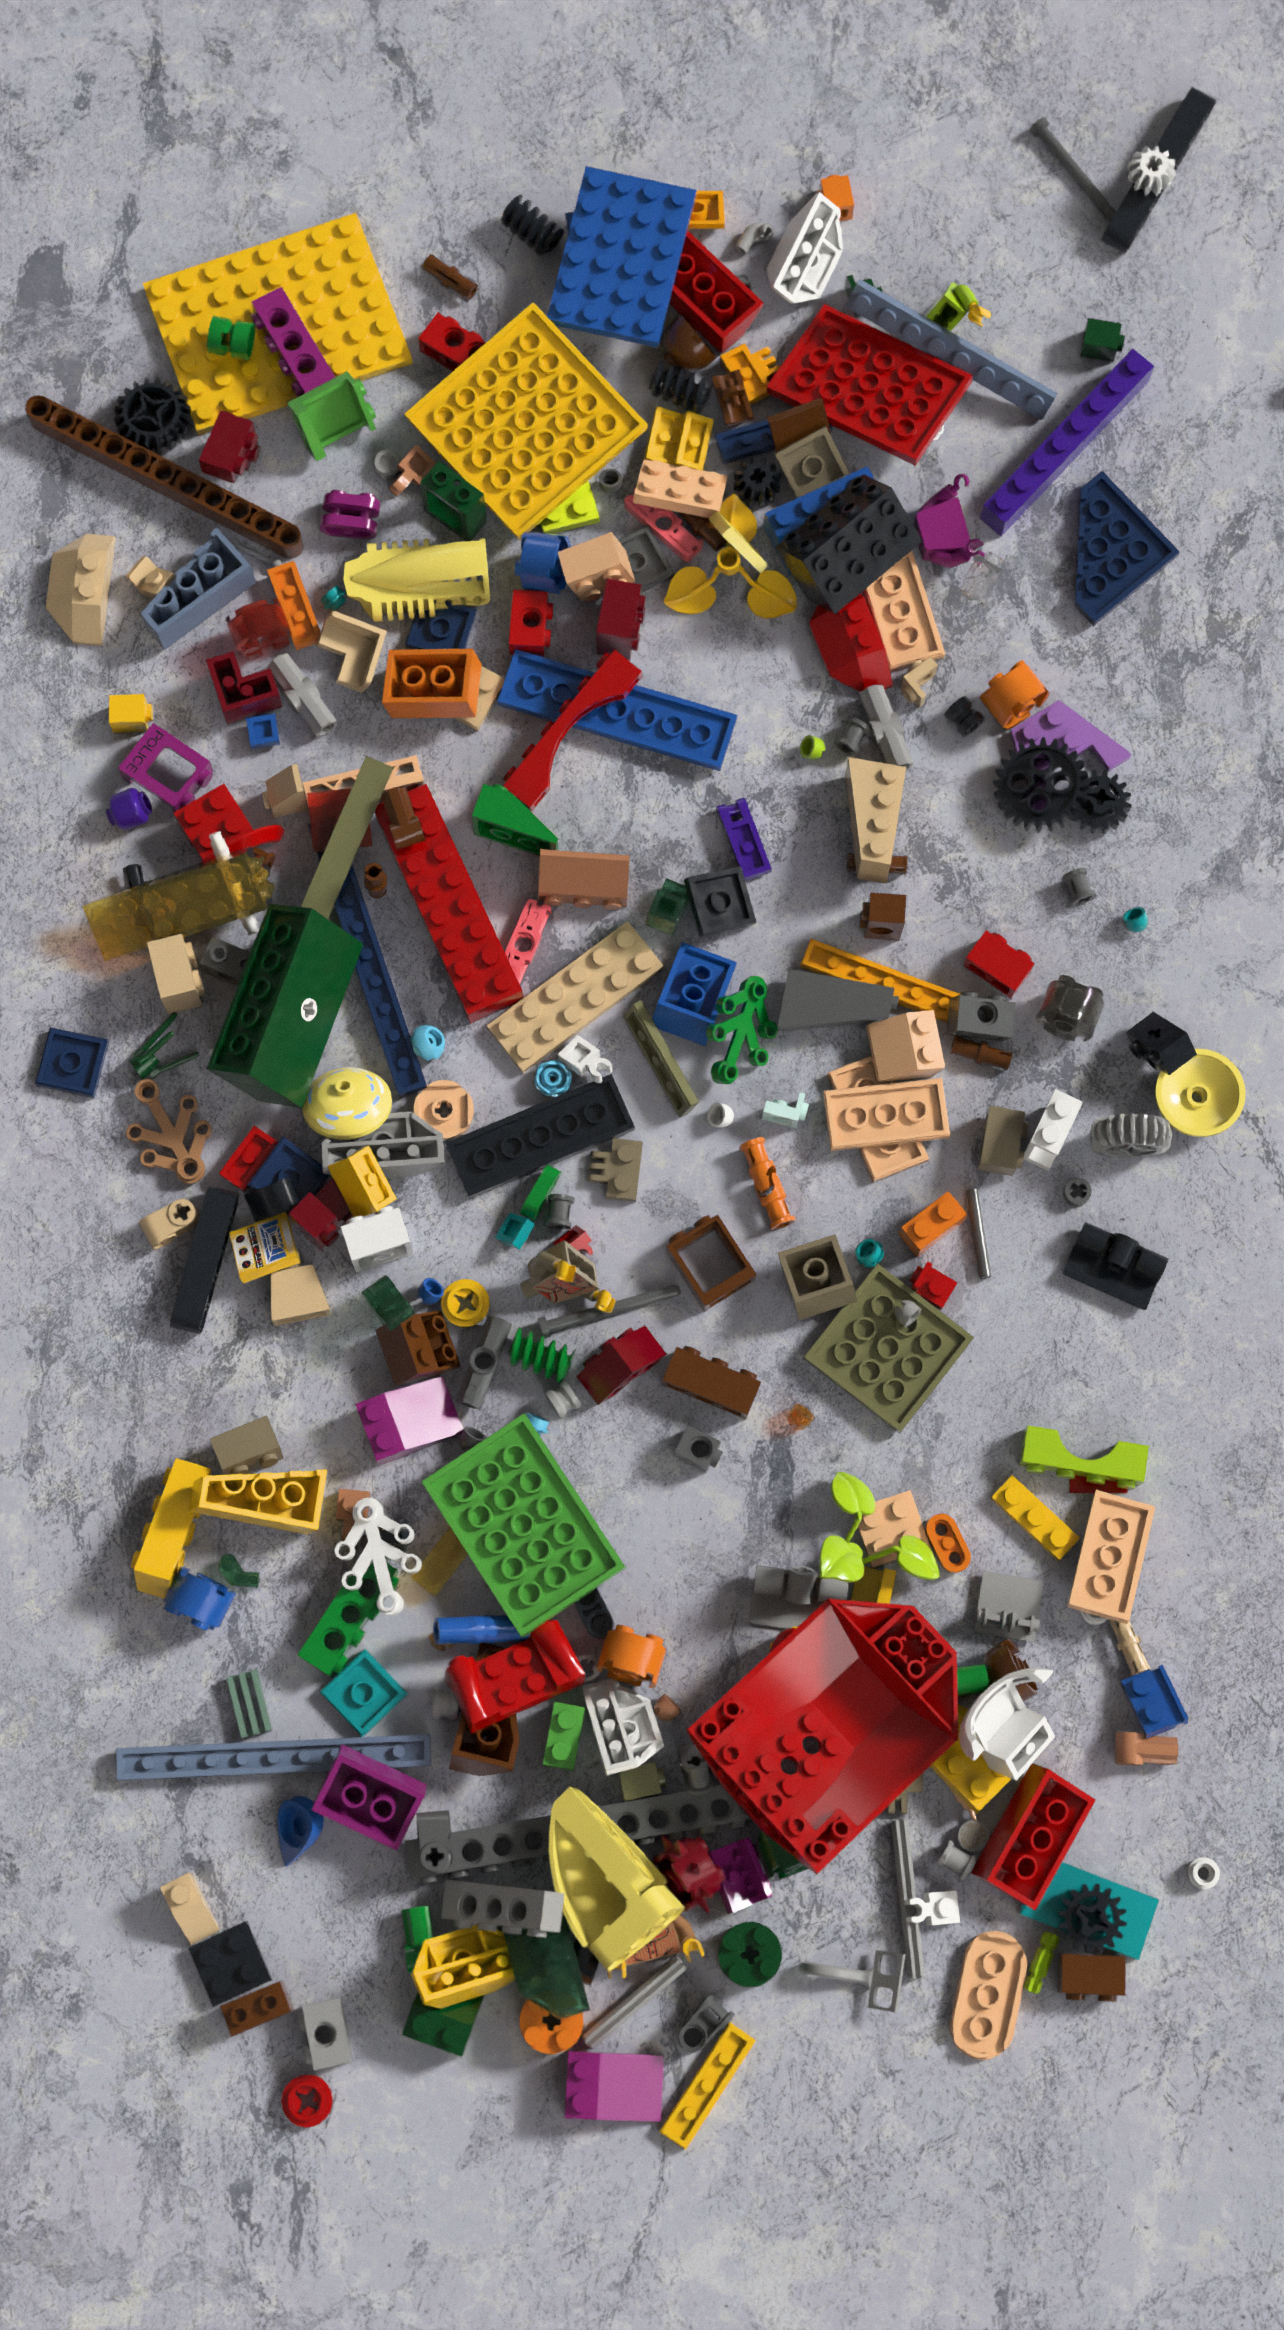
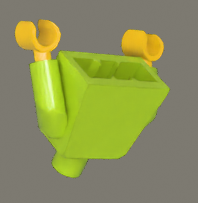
M952 282L924 316L952 331L967 312L968 320L980 327L983 326L981 323L982 317L990 318L991 313L979 306L977 298L968 286L964 284L956 285Z

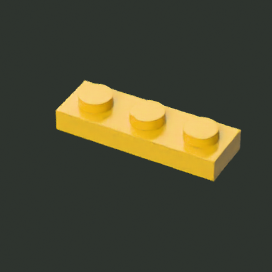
M1013 1475L990 1498L1057 1561H1060L1080 1539L1075 1532Z

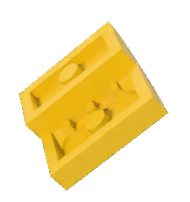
M657 406L653 412L643 460H657L662 463L687 466L703 471L714 419L690 411L683 415Z

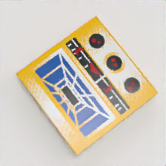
M286 1212L229 1232L239 1277L243 1284L300 1263L290 1220Z

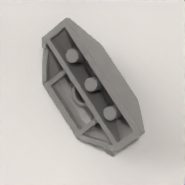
M411 1111L390 1113L386 1121L378 1129L363 1137L347 1140L327 1137L322 1142L323 1173L329 1175L331 1173L328 1165L345 1159L368 1145L386 1178L417 1176L445 1164L443 1134Z

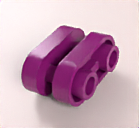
M331 490L330 493L324 495L322 509L330 514L321 516L319 530L326 535L362 540L374 539L377 535L378 523L372 520V518L379 516L381 502L370 493L355 495L347 494L342 490Z

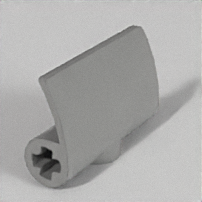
M756 1565L749 1623L791 1629L793 1626L798 1627L827 1599L846 1600L849 1582L836 1579H820V1573L805 1566H792L789 1569Z

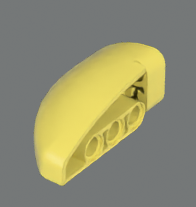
M569 1787L555 1800L551 1810L549 1828V1858L555 1892L565 1893L562 1911L573 1934L583 1947H589V1950L609 1972L654 1939L682 1913L685 1907L665 1885L667 1883L666 1877L637 1845L581 1790L576 1787Z

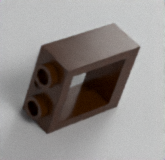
M718 1214L712 1218L709 1215L701 1218L694 1223L695 1228L686 1234L684 1231H680L668 1240L670 1244L666 1246V1253L704 1312L754 1282L757 1276ZM715 1231L740 1271L704 1293L679 1255V1252Z

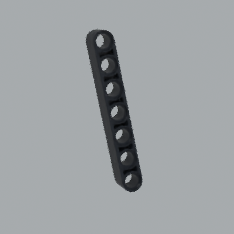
M1193 86L1157 143L1160 153L1168 151V159H1175V172L1217 99ZM1133 183L1104 231L1101 241L1126 254L1164 192L1163 189H1161L1160 194L1157 196L1153 191H1150L1145 196L1144 189L1141 188L1135 191V183Z

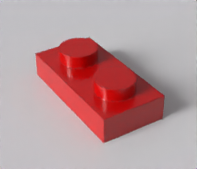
M254 1125L221 1169L219 1175L242 1192H245L248 1188L247 1184L278 1141Z

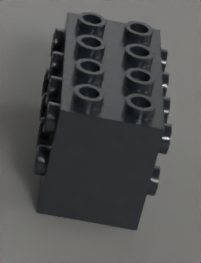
M863 474L854 478L849 483V486L840 494L831 497L827 504L817 513L808 516L805 523L799 528L788 533L783 538V541L776 546V549L806 598L836 614L918 546L922 539L892 487Z

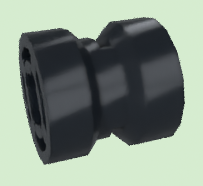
M966 696L954 702L944 714L949 722H956L957 731L963 737L975 731L985 720L980 711L971 709L972 702Z

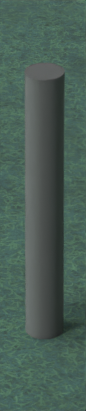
M977 1188L968 1189L966 1193L980 1279L991 1278L992 1275L979 1192Z

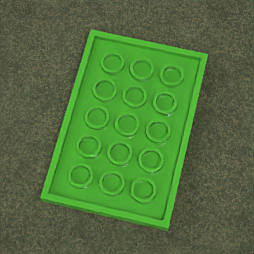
M525 1413L422 1481L522 1638L626 1569L624 1563Z

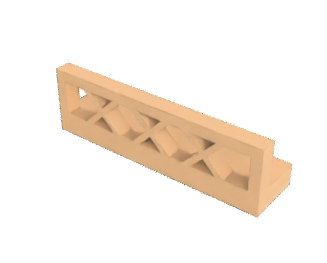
M416 755L384 763L393 767V771L383 794L395 787H405L408 792L424 785ZM413 765L414 772L396 776L400 768ZM360 769L302 782L311 818L343 810L353 786L343 789L339 788L344 781L352 780L355 782ZM324 787L330 792L312 796L310 789Z

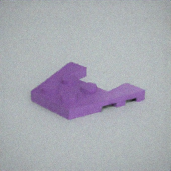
M1060 700L1010 731L1016 753L1020 751L1018 743L1021 742L1027 748L1031 738L1036 745H1040L1042 737H1045L1047 745H1051L1052 741L1057 739L1059 749L1065 743L1068 744V754L1076 750L1079 756L1088 749H1092L1107 772H1110L1131 757L1129 751ZM1041 760L1036 764L1035 768L1044 770L1049 766L1050 762ZM1037 782L1036 787L1041 786L1042 788H1045L1046 783L1042 784L1040 782ZM1038 800L1033 804L1032 808L1042 810L1047 805V802L1045 800Z

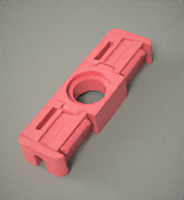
M634 493L632 496L629 494L625 498L624 508L645 527L649 526L652 533L683 561L689 562L703 548V538L700 540L695 538L683 527V521L671 510L633 503ZM665 517L672 522L670 528L662 530L656 526V521L659 518Z
M534 899L526 901L505 951L519 984L528 967L526 963L531 964L541 941V934L549 917L547 913L552 915V909L549 905L543 904L541 906ZM520 938H527L532 942V947L527 952H520L515 948V943Z

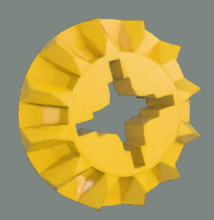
M461 1279L453 1282L445 1289L441 1299L443 1314L451 1324L464 1328L476 1326L485 1319L490 1307V1300L486 1289L480 1283L470 1279ZM473 1293L471 1305L476 1311L466 1308L458 1314L460 1303L455 1296L467 1299Z

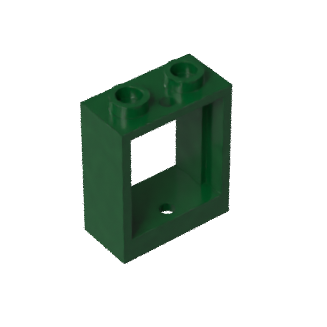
M438 461L420 482L424 511L464 541H471L487 523L484 493ZM459 481L460 485L455 486L453 483Z

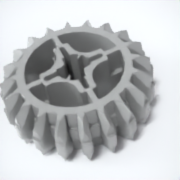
M1143 1113L1110 1115L1109 1117L1097 1119L1091 1124V1147L1094 1152L1100 1155L1119 1158L1151 1157L1152 1155L1164 1153L1171 1147L1172 1131L1170 1123L1161 1116H1154L1153 1114L1144 1115Z

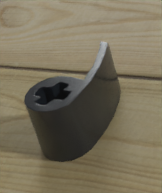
M290 1177L244 1195L255 1222L293 1209L300 1202Z

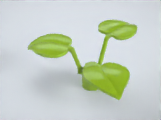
M836 1472L830 1486L831 1495L836 1505L843 1511L855 1514V1520L845 1539L832 1535L823 1541L819 1555L820 1579H836L845 1582L859 1581L864 1575L865 1564L891 1553H897L898 1565L908 1574L926 1580L938 1579L939 1569L931 1549L924 1541L915 1536L905 1535L899 1540V1547L892 1546L862 1558V1549L857 1544L850 1543V1540L862 1520V1514L870 1516L874 1513L875 1500L870 1489L860 1479L845 1472Z

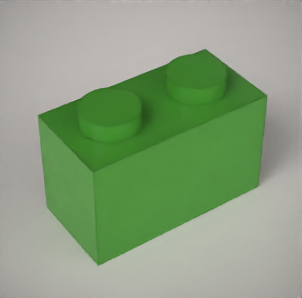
M554 1702L543 1766L574 1772L585 1707Z

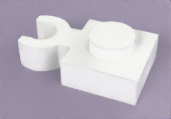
M579 1035L558 1053L559 1061L580 1076L588 1071L591 1079L596 1083L602 1082V1076L597 1072L598 1070L604 1069L609 1073L613 1071L611 1062L605 1058H600V1050Z
M957 1890L923 1893L924 1901L920 1898H911L904 1901V1905H914L916 1908L915 1916L906 1918L908 1923L922 1922L925 1918L926 1926L960 1923Z

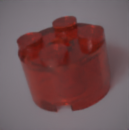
M266 599L247 604L235 610L236 617L232 620L229 615L226 617L225 622L237 653L245 655L247 660L261 657L263 655L262 651L273 647L274 650H280L290 645L289 638L292 635V631L279 599H273L275 604H267Z

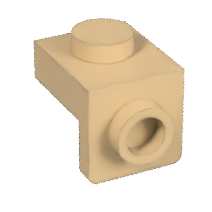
M931 657L924 662L921 660L915 662L908 669V674L903 676L901 692L909 703L914 702L918 708L924 705L926 694L920 687L936 675L938 665Z

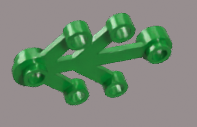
M749 976L742 981L738 992L730 996L719 997L716 1001V1010L720 1014H732L737 1005L744 1003L740 1014L719 1024H710L707 1027L706 1036L711 1042H722L728 1033L734 1031L724 1060L716 1061L711 1067V1078L716 1084L728 1085L737 1079L738 1068L735 1064L744 1038L749 1051V1063L752 1066H764L768 1062L769 1056L767 1051L760 1048L752 1022L753 1012H755L759 1024L758 1035L762 1039L775 1038L778 1033V1027L775 1022L769 1021L764 1004L767 996V985L759 976ZM716 1029H717V1031H718L717 1037H716V1035H715V1030H716Z

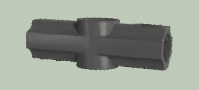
M487 1315L476 1347L470 1355V1363L457 1394L456 1402L472 1409L481 1410L493 1375L497 1371L498 1362L512 1323L496 1316ZM480 1356H488L492 1359V1365L488 1369H479L475 1365L476 1360Z

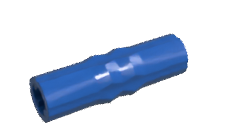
M507 1615L435 1618L433 1622V1637L437 1645L525 1641L530 1636L529 1633L522 1638Z

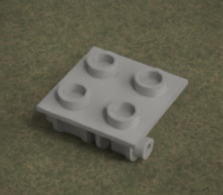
M983 1571L974 1632L1035 1643L1036 1632L1039 1631L1040 1620L1038 1619L1044 1581Z

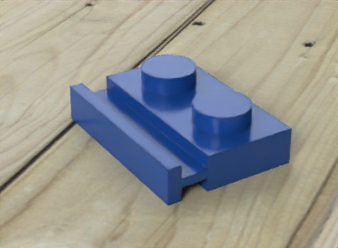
M1163 1665L1158 1666L1155 1670H1147L1121 1680L1122 1689L1146 1739L1174 1729L1175 1726L1182 1723H1188L1189 1718Z

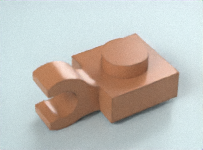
M415 444L396 466L402 473L388 489L395 496H398L410 482L415 486L420 485L421 480L433 468L436 462Z
M339 1489L336 1521L344 1522L342 1541L346 1539L355 1524L352 1515L355 1504L363 1498H370L371 1493L369 1491ZM369 1508L364 1509V1518H368Z

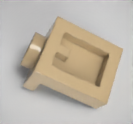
M142 556L126 575L128 580L142 595L152 599L155 598L164 586L168 587L175 579V575L172 572L156 567L146 556Z

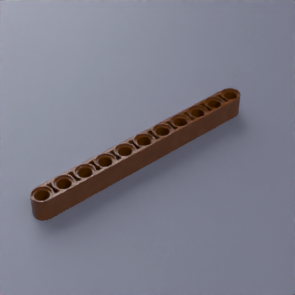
M35 395L26 402L25 411L31 426L35 430L284 558L293 559L302 553L303 541L301 532L296 525L44 396ZM38 411H46L44 415L35 416ZM64 423L71 424L66 429L59 428ZM88 436H95V437H96V438H95L94 440H92V441H89V442L84 441V439H85L86 437H88ZM112 449H121L117 454H109ZM139 461L146 462L141 467L133 466L136 462ZM163 474L170 475L166 480L158 479ZM187 487H195V490L190 493L183 492ZM211 500H220L219 504L215 506L208 505ZM238 512L245 513L244 517L238 519L233 518V515ZM262 525L270 526L267 531H259L258 528ZM287 538L296 539L292 544L283 543Z

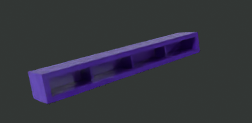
M1132 348L983 505L980 520L1002 537L1149 382L1154 365Z

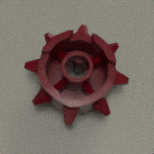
M663 1836L662 1841L665 1850L654 1856L652 1863L654 1865L658 1864L659 1871L666 1877L667 1883L665 1885L685 1907L683 1912H688L699 1905L706 1913H709L706 1900L712 1898L720 1890V1883L725 1881L723 1870L713 1863L707 1854L709 1852L707 1844L699 1836L695 1839L684 1837L680 1841L677 1840L673 1845Z

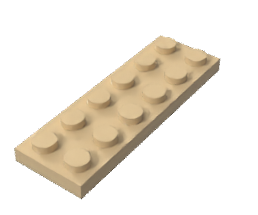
M627 921L489 1023L487 1029L524 1074L664 969V965Z

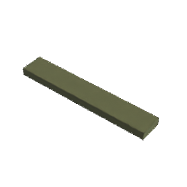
M365 757L301 907L313 908L327 919L329 918L393 771V767L371 757Z

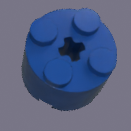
M538 532L523 533L521 538V558H517L514 569L515 575L521 578L523 589L560 594V590L565 589L567 583L557 552L571 547L567 536Z
M180 1566L171 1588H169L163 1600L166 1603L163 1609L179 1617L180 1615L192 1617L190 1623L203 1630L219 1628L236 1593L228 1591V1587L201 1573H197L195 1576L189 1573V1568Z

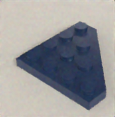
M1103 471L1081 488L1079 496L1074 606L1093 626L1176 559L1180 553Z

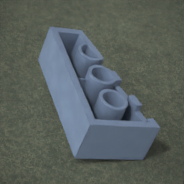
M217 527L210 533V539L203 546L200 545L193 553L194 557L185 567L181 566L175 573V579L169 586H164L141 612L147 631L164 650L257 583L251 565Z

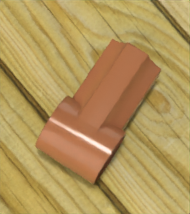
M1116 1732L1115 1764H1177V1737L1153 1736L1146 1739L1144 1733Z

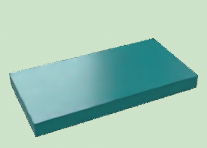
M1062 1862L1036 1910L1024 1904L1021 1905L1020 1915L1067 1932L1066 1928H1058V1924L1064 1922V1917L1057 1915V1911H1065L1066 1906L1062 1904L1061 1900L1072 1899L1069 1891L1074 1889L1081 1893L1080 1888L1082 1884H1086L1089 1891L1092 1890L1094 1884H1099L1101 1893L1106 1888H1110L1111 1894L1109 1897L1111 1899L1115 1897L1121 1898V1901L1116 1905L1117 1908L1126 1909V1913L1120 1915V1920L1127 1922V1926L1118 1928V1931L1123 1935L1122 1939L1112 1938L1115 1947L1110 1948L1106 1944H1103V1947L1139 1960L1159 1899ZM1086 1897L1078 1903L1089 1906L1097 1897ZM1107 1907L1105 1910L1107 1920L1112 1923V1913L1110 1908ZM1096 1911L1093 1913L1082 1912L1089 1920L1088 1926L1091 1924L1102 1925L1095 1918ZM1072 1914V1925L1076 1931L1079 1925L1077 1917ZM1096 1931L1087 1940H1098L1106 1934Z

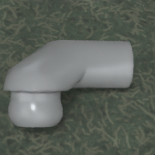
M769 223L748 225L734 246V249L739 254L746 255L752 244L765 242L773 236V226Z

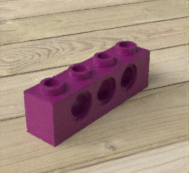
M282 286L251 302L254 312L250 315L257 330L263 329L266 334L264 341L271 353L276 351L280 358L277 362L284 376L290 375L293 380L291 386L296 397L335 378ZM276 323H284L282 327H273ZM291 345L298 346L295 350H287V347ZM302 369H312V371L309 373H300Z

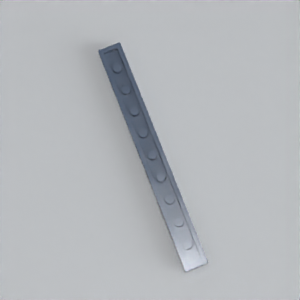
M431 1735L116 1748L117 1780L328 1771L341 1744L391 1768L430 1767Z

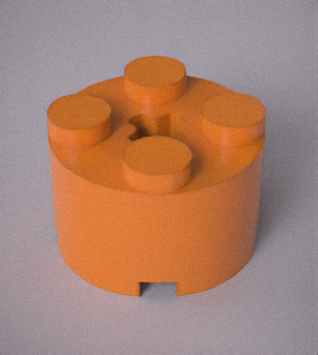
M1021 660L1006 675H1003L1002 672L995 675L988 682L991 688L980 696V700L1003 728L1010 729L1027 719L1031 715L1029 711L1035 705L1039 708L1047 700L1050 693L1031 668Z
M616 1625L615 1630L607 1632L596 1669L600 1673L603 1668L609 1670L607 1677L622 1683L641 1687V1683L644 1681L650 1682L648 1688L656 1687L667 1651L662 1646L664 1639L652 1634H646L643 1637L633 1634L634 1629L628 1626Z
M545 1988L531 1995L523 2005L519 2021L520 2030L525 2041L533 2049L545 2054L561 2053L571 2048L579 2039L584 2024L583 2011L577 1999L569 1992L560 1988ZM550 2011L556 2012V2018L561 2019V2024L555 2025L554 2030H549L548 2024L543 2023V2017H548Z

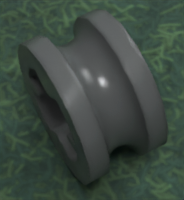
M1073 1178L1064 1187L1063 1198L1070 1206L1080 1207L1086 1204L1090 1198L1091 1186L1083 1178ZM1073 1186L1075 1189L1079 1186L1082 1187L1084 1190L1082 1195H1085V1197L1077 1196L1074 1199L1071 1196L1073 1190H1070V1187Z

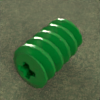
M519 1327L508 1354L511 1366H516L522 1360L523 1370L526 1371L533 1364V1373L535 1375H538L544 1368L546 1379L551 1378L556 1373V1382L561 1383L569 1372L576 1349L568 1355L567 1345L564 1344L557 1351L555 1340H552L546 1347L544 1346V1336H541L537 1342H533V1332L531 1331L525 1338H522V1328Z

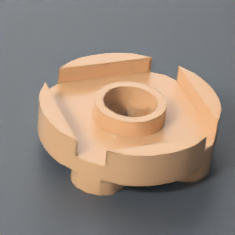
M438 1080L427 1085V1088L418 1094L414 1102V1114L431 1125L435 1130L437 1129L443 1134V1141H449L466 1134L473 1121L474 1106L471 1096L459 1084L449 1080ZM443 1103H446L449 1109H453L452 1113L447 1114L446 1118H441L440 1114L435 1113V1110L440 1109Z

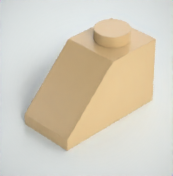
M297 764L290 765L265 781L267 791L262 792L265 809H271L274 818L308 811Z
M188 1872L160 1887L174 1918L191 1945L220 1931L193 1873Z

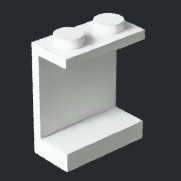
M1055 1089L1024 1152V1160L1049 1171L1055 1157L1058 1156L1083 1102Z

